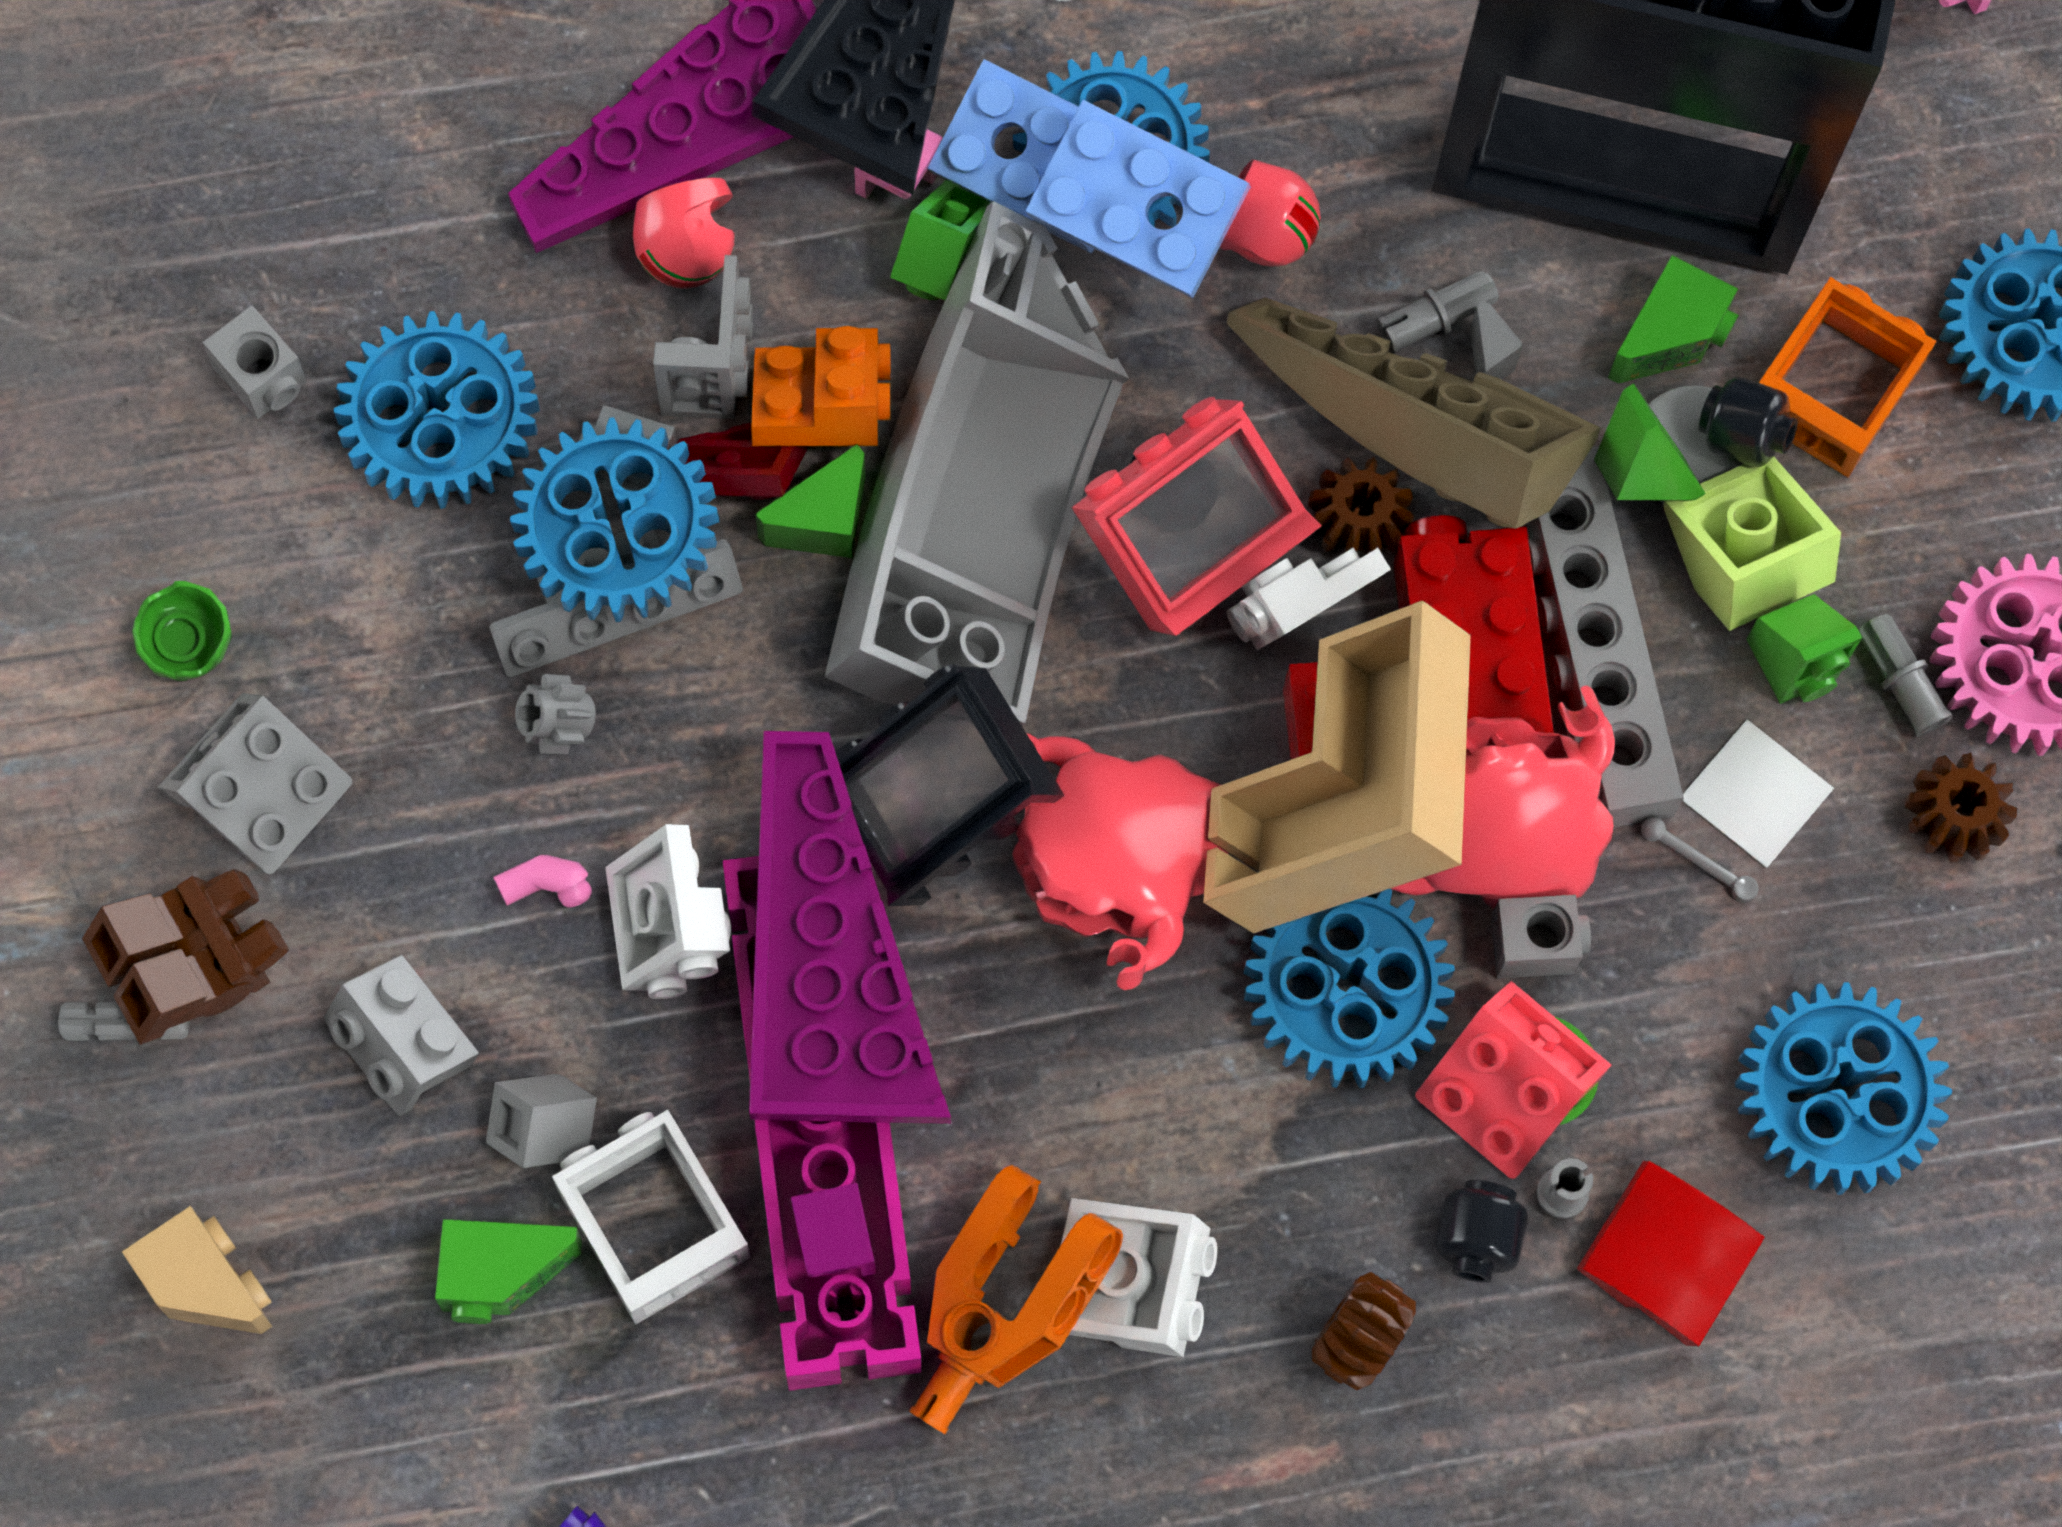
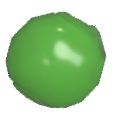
M174 581L170 586L149 595L141 604L132 628L137 655L155 675L177 681L196 679L214 670L222 662L232 638L228 611L223 603L209 588L187 581Z

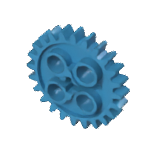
M1117 51L1112 66L1106 67L1103 66L1098 53L1092 52L1090 69L1082 71L1079 65L1073 59L1067 61L1069 78L1063 81L1052 72L1046 74L1049 92L1077 106L1081 104L1082 100L1091 104L1099 100H1109L1120 108L1115 116L1127 122L1134 109L1138 107L1143 108L1144 114L1137 117L1133 121V125L1149 133L1164 135L1169 140V143L1209 163L1210 150L1197 146L1208 140V126L1193 124L1201 117L1202 106L1200 102L1182 105L1188 96V85L1184 82L1169 89L1167 87L1170 79V69L1168 67H1163L1152 77L1147 74L1146 56L1142 55L1134 68L1131 69L1125 67L1122 51ZM1026 132L1013 135V148L1023 153L1027 146ZM1169 196L1155 200L1148 211L1150 224L1155 227L1154 221L1159 218L1165 224L1174 227L1177 216L1173 205L1182 207L1181 202Z
M2026 228L2019 238L2017 246L2006 233H2003L1995 243L1994 250L1982 243L1976 250L1973 261L1966 258L1962 261L1956 272L1958 278H1952L1944 292V295L1950 300L1944 302L1939 312V317L1949 323L1944 326L1939 338L1940 341L1957 343L1946 360L1948 364L1963 362L1967 364L1968 367L1959 380L1961 384H1967L1977 379L1984 384L1978 396L1981 402L1997 393L2002 396L2000 412L2006 414L2014 402L2023 404L2025 420L2031 421L2038 408L2044 407L2051 422H2056L2062 413V297L2055 290V288H2062V246L2058 245L2056 230L2051 229L2044 242L2037 243L2031 229ZM1994 293L2009 295L2016 305L2011 306L2000 302ZM1988 328H1991V329L1996 330V331H1998V332H1992V331H1990ZM2012 348L2020 351L2025 356L2027 362H2018L2011 359L2004 349Z
M429 311L426 327L418 329L408 315L403 319V334L396 336L386 326L380 328L384 342L380 348L363 341L360 346L366 363L346 362L345 367L348 376L354 383L345 382L337 384L336 389L339 398L346 404L335 407L334 414L338 424L345 426L338 431V435L343 448H352L348 453L351 465L354 469L367 466L364 474L369 486H376L387 478L386 490L390 499L395 500L405 488H408L414 507H419L422 504L427 493H434L440 509L446 508L449 492L457 491L461 499L466 504H469L472 499L470 486L478 483L491 494L495 492L491 474L497 471L510 478L515 475L509 455L528 458V445L521 436L537 435L536 420L529 415L539 412L540 406L537 395L529 393L536 387L532 371H521L525 367L521 350L507 353L509 345L506 334L502 332L487 341L488 331L485 321L480 319L470 331L464 330L461 313L456 312L451 318L448 327L440 326L435 311ZM444 362L450 365L447 371L441 375L426 376L422 374L424 368L431 363ZM473 371L477 373L476 375L468 376L463 380V377L468 372ZM487 399L496 403L486 413L474 414L467 411L469 406L477 400ZM402 405L408 408L397 419L386 420L379 417L381 412L389 406ZM448 406V409L442 413L441 411ZM411 440V443L405 448L398 447V444ZM443 442L454 446L443 457L432 458L424 455L426 450L436 443Z
M612 417L607 422L605 434L596 435L593 427L587 421L582 426L583 440L575 443L566 433H559V440L563 451L558 455L542 447L538 450L540 459L545 467L543 471L532 468H524L522 471L525 481L532 488V491L520 490L513 493L516 506L526 511L510 516L514 532L525 534L513 543L518 556L530 557L523 565L529 579L544 575L539 586L546 598L555 595L563 589L561 603L565 611L570 612L581 600H584L589 620H595L602 606L606 605L610 606L615 621L621 622L625 605L634 604L640 616L645 618L648 617L647 599L655 596L660 603L668 608L672 606L668 591L671 585L674 584L688 592L692 589L690 578L686 572L687 568L699 571L707 570L706 557L698 548H716L717 545L715 533L705 528L706 526L719 523L717 507L706 505L716 498L712 482H700L706 475L701 460L685 464L690 454L688 446L684 441L675 444L667 450L668 436L666 429L661 427L650 439H646L642 422L636 419L631 425L628 434H620L617 422ZM599 470H605L608 473L635 561L634 567L629 570L625 569L622 565L596 480V473ZM642 472L652 477L648 486L639 491H630L622 487L623 481L634 473ZM573 491H584L591 495L586 505L579 509L570 510L561 506L565 496ZM660 529L670 534L668 541L658 548L649 549L639 544L641 537L651 530ZM590 548H602L609 552L605 561L596 567H585L578 563L579 557Z
M1392 889L1381 891L1377 899L1366 896L1266 929L1272 938L1254 935L1250 949L1263 959L1247 960L1243 974L1260 982L1247 986L1243 996L1245 1001L1263 1004L1252 1013L1250 1023L1252 1026L1271 1025L1272 1028L1269 1030L1263 1043L1264 1047L1267 1049L1281 1043L1288 1047L1283 1059V1066L1288 1067L1301 1057L1308 1061L1305 1079L1309 1081L1323 1067L1329 1069L1332 1087H1338L1344 1071L1353 1072L1354 1079L1359 1088H1365L1370 1069L1375 1068L1379 1076L1385 1082H1389L1394 1075L1393 1060L1396 1059L1409 1070L1414 1068L1417 1057L1412 1045L1427 1052L1433 1049L1436 1040L1427 1028L1444 1030L1449 1017L1436 1007L1451 1005L1455 997V991L1438 984L1451 979L1455 968L1451 964L1436 963L1435 960L1445 952L1448 943L1446 940L1427 941L1426 936L1430 932L1434 920L1432 917L1414 923L1410 919L1415 904L1412 898L1398 908L1390 905ZM1333 928H1346L1357 936L1359 945L1348 951L1339 950L1330 944L1326 933ZM1304 947L1312 948L1316 951L1320 960L1311 956H1305L1302 953V949ZM1387 966L1398 967L1408 975L1411 985L1401 990L1390 989L1380 981L1378 971ZM1351 974L1358 976L1361 980L1358 987L1352 986L1347 992L1339 989L1337 986L1339 978L1345 980ZM1307 976L1318 984L1321 993L1309 1000L1300 999L1289 991L1286 982L1292 977ZM1379 1006L1385 1009H1392L1396 1013V1017L1393 1019L1387 1018L1382 1014ZM1347 1015H1358L1370 1024L1372 1034L1363 1039H1352L1342 1032L1338 1021Z
M1844 982L1840 986L1834 999L1830 998L1828 991L1822 983L1817 984L1811 991L1810 1004L1797 991L1793 992L1786 1000L1788 1013L1775 1005L1772 1006L1765 1015L1770 1028L1756 1025L1748 1037L1759 1049L1745 1048L1738 1059L1744 1066L1754 1070V1072L1740 1074L1735 1081L1736 1088L1753 1093V1096L1743 1101L1738 1107L1739 1114L1758 1116L1759 1121L1747 1134L1749 1139L1768 1136L1772 1144L1766 1150L1763 1158L1769 1161L1782 1153L1787 1156L1789 1161L1784 1175L1787 1178L1795 1175L1801 1167L1810 1170L1809 1188L1813 1190L1822 1183L1826 1176H1831L1836 1194L1842 1195L1849 1188L1852 1177H1855L1864 1194L1869 1193L1876 1186V1172L1889 1185L1894 1184L1901 1178L1898 1163L1913 1171L1923 1161L1916 1147L1921 1150L1931 1151L1937 1145L1939 1139L1927 1127L1941 1128L1949 1118L1947 1113L1933 1106V1104L1945 1102L1952 1095L1951 1088L1934 1083V1079L1941 1076L1949 1068L1948 1062L1929 1061L1927 1054L1939 1042L1937 1037L1918 1040L1914 1032L1920 1026L1922 1018L1918 1015L1904 1023L1900 1021L1897 1015L1900 1010L1901 1000L1898 998L1890 1002L1885 1009L1877 1007V990L1874 987H1871L1860 1001L1854 1000L1849 982ZM1865 1039L1872 1042L1878 1049L1880 1062L1867 1063L1862 1061L1853 1050L1852 1040ZM1803 1051L1814 1058L1818 1073L1815 1075H1804L1796 1071L1789 1060V1052ZM1890 1073L1898 1077V1083L1873 1082L1863 1084L1849 1099L1846 1092L1842 1089L1827 1091L1826 1093L1810 1097L1806 1101L1796 1103L1790 1102L1787 1098L1788 1093L1791 1092L1794 1094L1823 1092L1837 1077L1841 1085L1845 1087L1859 1085L1860 1083L1876 1079L1880 1075ZM1880 1100L1891 1106L1896 1114V1125L1885 1126L1878 1123L1869 1111V1102ZM1817 1112L1825 1115L1834 1127V1136L1832 1138L1815 1136L1806 1124V1114Z

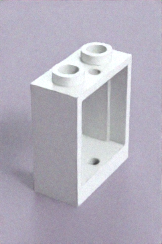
M669 1110L654 1117L652 1112H646L634 1117L618 1130L620 1136L618 1139L598 1150L594 1145H589L575 1151L560 1163L562 1171L552 1176L557 1191L635 1325L750 1258L747 1242ZM666 1147L716 1232L631 1281L581 1195Z

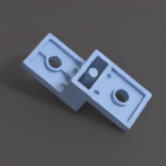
M983 59L927 168L931 173L990 203L995 201L1045 226L1048 232L1091 254L1096 249L1191 298L1195 296L1251 188L1248 182L1085 100H1082L1081 104L1077 106ZM1008 127L1021 128L1027 135V146L1024 152L1013 159H1004L998 156L994 147L997 135ZM1169 196L1176 198L1183 207V215L1180 222L1167 230L1153 227L1148 217L1151 204L1161 197Z

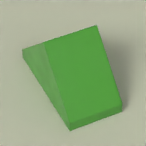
M1633 383L1625 388L1621 393L1594 458L1617 500H1697L1705 495V491L1683 454Z
M856 444L789 490L783 497H779L755 514L758 538L764 546L853 558L866 477L865 453Z

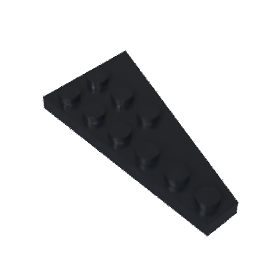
M824 0L753 99L752 116L913 195L955 0Z

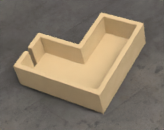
M1420 601L1319 640L1312 752L1214 787L1211 790L1208 840L1257 871L1259 870V873L1219 848L1208 850L1203 903L1250 932L1257 933L1462 865L1470 634L1424 601Z

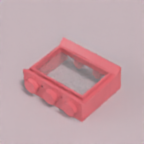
M1209 397L1198 402L1183 414L1182 418L1185 423L1168 436L1166 433H1161L1142 443L1133 453L1136 457L1135 461L1120 472L1113 469L1096 477L1084 489L1087 496L1071 507L1150 631L1173 636L1179 635L1322 526L1304 508L1243 410L1244 404L1242 401L1216 400L1215 397Z

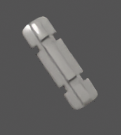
M66 1002L60 1007L58 1016L59 1033L67 1041L89 1040L91 1035L98 1036L99 1040H137L117 1002H97L95 1008L88 1007V1002ZM190 1021L167 1029L161 1040L186 1038L189 1032Z

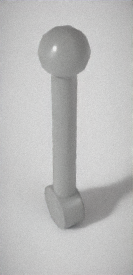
M1649 817L1642 822L1641 833L1646 840L1661 841L1729 886L1731 894L1736 901L1748 903L1757 895L1759 887L1754 878L1750 876H1735L1667 831L1665 823L1660 818Z

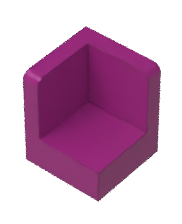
M858 1183L791 1197L795 1224L808 1276L818 1277L859 1267L862 1276L876 1274L875 1261Z

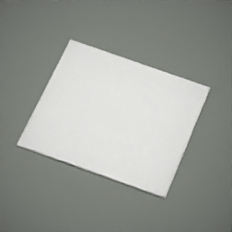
M1747 719L1683 793L1684 799L1682 801L1767 868L1834 788Z

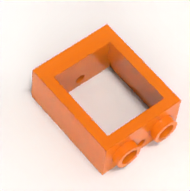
M1830 277L1759 383L1781 390L1789 397V416L1798 419L1797 431L1792 444L1849 478L1923 367L1937 341L1927 336L1923 328L1915 321L1903 316L1896 317L1873 303L1871 297L1862 289L1850 284L1843 285ZM1823 322L1900 368V371L1862 428L1784 381Z

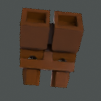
M232 869L214 877L208 882L191 876L177 885V888L160 896L153 897L151 893L101 906L85 932L82 940L107 986L112 987L120 984L113 997L140 1045L162 1037L167 1029L200 1016L210 1017L220 1014L241 1002L250 992L255 993L271 983L265 971L282 958L289 949L272 922L263 919L244 932L239 927L234 917L259 902V895L245 873Z

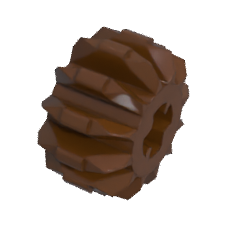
M1374 456L1367 460L1364 470H1358L1355 463L1347 457L1341 462L1340 474L1328 469L1321 473L1319 479L1321 489H1315L1310 492L1308 506L1315 511L1312 516L1322 525L1315 533H1326L1321 545L1325 553L1334 550L1339 545L1345 548L1344 553L1352 548L1356 552L1363 551L1365 555L1376 548L1382 553V547L1393 552L1397 551L1402 536L1401 532H1405V529L1414 519L1412 512L1406 509L1411 505L1413 499L1411 489L1396 488L1400 478L1397 468L1380 475L1376 473L1378 462ZM1352 505L1363 506L1362 513H1365L1368 509L1372 512L1370 516L1358 515L1359 508L1352 512L1350 507Z
M1970 752L1963 754L1957 765L1944 755L1935 760L1932 765V771L1926 769L1919 771L1913 779V784L1917 791L1909 793L1905 799V808L1918 814L1908 825L1909 833L1919 834L1927 832L1930 836L1924 846L1926 853H1933L1940 845H1944L1947 848V856L1950 863L1958 862L1963 857L1965 850L1977 861L1986 857L1990 852V845L2001 846L2009 837V831L2005 825L2011 824L2017 817L2018 808L2004 801L2013 792V783L2002 782L1995 784L1992 780L1997 771L1996 763H1989L1982 771L1975 769V761ZM1957 800L1964 803L1965 806L1962 808V812L1970 810V815L1964 816L1959 814L1957 809L1960 807V804L1952 806L1951 802Z
M1372 1272L1360 1276L1354 1281L1350 1289L1346 1291L1324 1324L1321 1333L1316 1338L1315 1344L1312 1347V1361L1325 1370L1324 1374L1339 1384L1345 1383L1356 1391L1371 1385L1376 1376L1382 1372L1389 1359L1394 1355L1398 1345L1404 1339L1408 1328L1413 1323V1318L1416 1314V1301L1404 1294V1289L1388 1278L1383 1280Z

